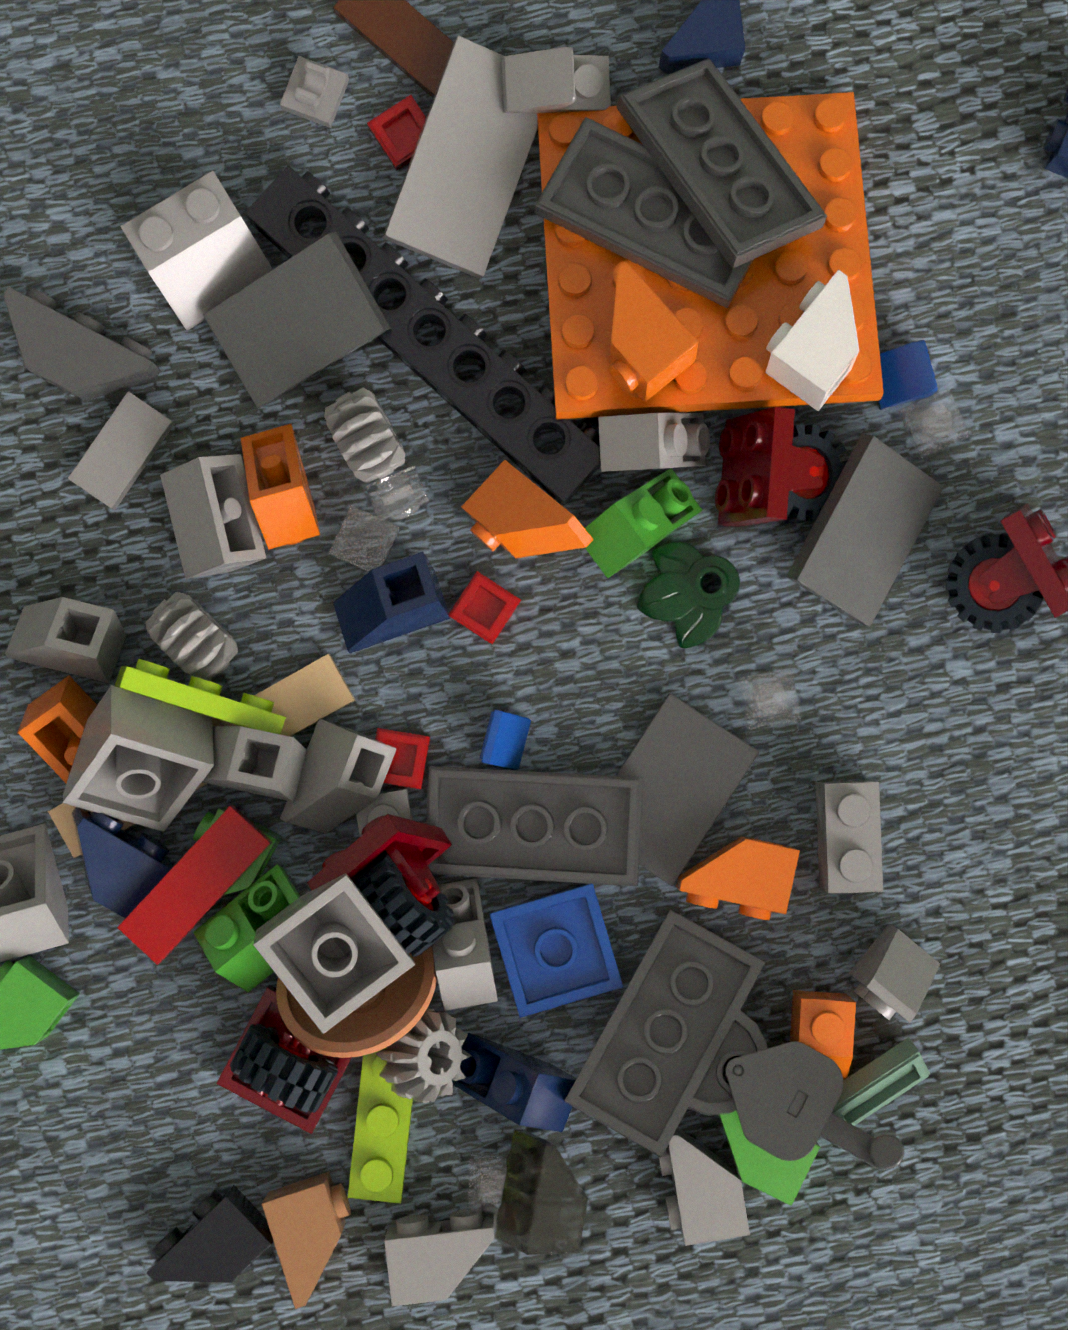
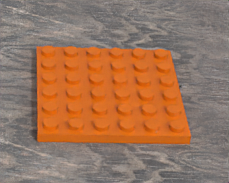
M854 92L740 99L823 209L827 218L823 228L755 258L728 308L543 218L556 420L648 413L809 405L765 373L771 356L766 347L783 323L787 322L793 327L804 312L799 309V306L814 284L820 281L826 285L838 270L848 276L860 351L851 371L825 404L881 400L884 390ZM609 106L606 110L537 113L542 192L585 117L642 144L618 111L617 106ZM625 261L699 341L695 362L646 402L634 390L630 393L624 391L609 371V366L611 365L609 359L617 268Z

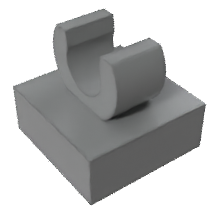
M298 56L280 107L283 111L331 128L350 80L349 76L344 72Z

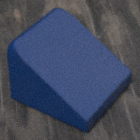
M924 340L915 341L880 353L884 390L881 400L878 401L880 410L930 397L937 392L938 387Z
M499 710L491 711L480 755L482 763L515 770L519 769L531 720Z

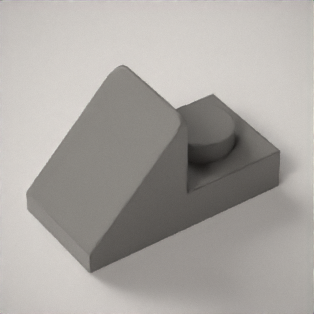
M559 47L501 58L504 113L606 110L611 106L609 56L574 55L573 47Z

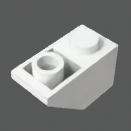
M840 270L834 274L826 285L820 281L814 284L799 306V309L804 312L793 327L787 322L783 323L766 347L771 356L765 373L817 411L821 409L851 371L860 351L848 276Z

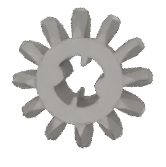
M361 388L353 393L349 391L336 398V402L325 408L324 418L326 425L349 469L353 471L357 479L366 483L377 478L382 479L392 474L394 469L405 463L406 453L403 450L397 433L375 394L365 388Z
M175 592L167 601L164 599L153 610L154 614L145 622L150 638L158 644L160 649L190 676L210 681L216 674L220 675L231 664V659L238 653L237 643L233 640V637L210 613L190 595Z
M427 1008L421 1019L407 1034L386 1047V1049L376 1053L382 1060L387 1061L379 1076L384 1078L386 1082L392 1083V1092H395L400 1097L413 1098L414 1101L429 1103L430 1101L435 1102L437 1096L452 1095V1080L458 1081L466 1078L460 1066L462 1060L471 1056L461 1049L468 1034L460 1028H456V1018L451 1017L448 1013L435 1012L434 1009Z

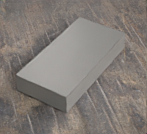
M128 391L68 479L111 509L116 510L175 423Z

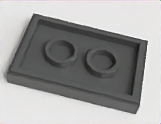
M337 232L328 233L203 314L257 408L272 402L391 328Z
M862 434L786 577L854 621L870 627L944 486L875 436Z
M670 693L616 776L643 777L639 865L673 886L752 765L759 751Z

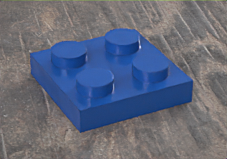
M582 884L489 913L520 1018L623 988L593 884Z

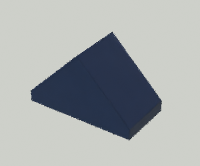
M701 0L661 51L658 68L666 74H672L710 58L716 68L740 65L745 51V41L739 0Z

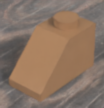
M330 1172L269 1191L262 1202L295 1309L306 1306L341 1237L346 1224L344 1217L351 1215L346 1190L342 1183L333 1184Z

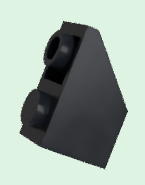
M235 1185L224 1195H221L214 1189L191 1212L197 1220L184 1233L177 1227H174L152 1249L158 1258L149 1268L147 1274L153 1281L232 1283L272 1244L273 1238L267 1219Z

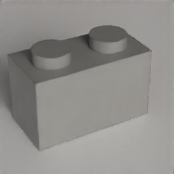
M241 454L198 457L160 475L185 579L224 574L266 559L258 522L249 500L246 473Z
M870 780L815 782L819 888L828 894L883 892L879 782Z

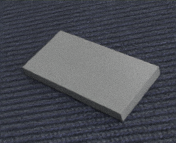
M458 35L453 43L382 238L481 279L484 277L538 129L537 113H504L501 58L504 56Z

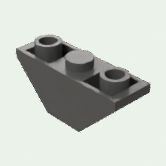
M9 286L7 287L3 297L25 368L37 377L83 401H88L155 380L161 370L149 360L152 351L125 336H123L120 344L102 335L106 328L105 326L80 312H76L73 319L55 311L58 305L56 300L32 287H29L25 295Z

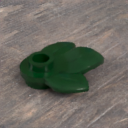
M672 542L662 545L652 552L654 562L661 574L653 578L643 588L637 602V609L646 616L656 620L675 621L679 647L691 648L705 642L719 630L723 607L730 604L739 592L740 576L734 564L724 557L715 555L704 557L694 546L685 542ZM709 572L716 573L721 579V588L716 593L707 591L703 585L704 577Z

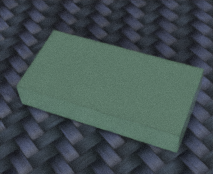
M908 1037L844 1079L842 1094L832 1114L855 1126L929 1077L930 1072L919 1050Z

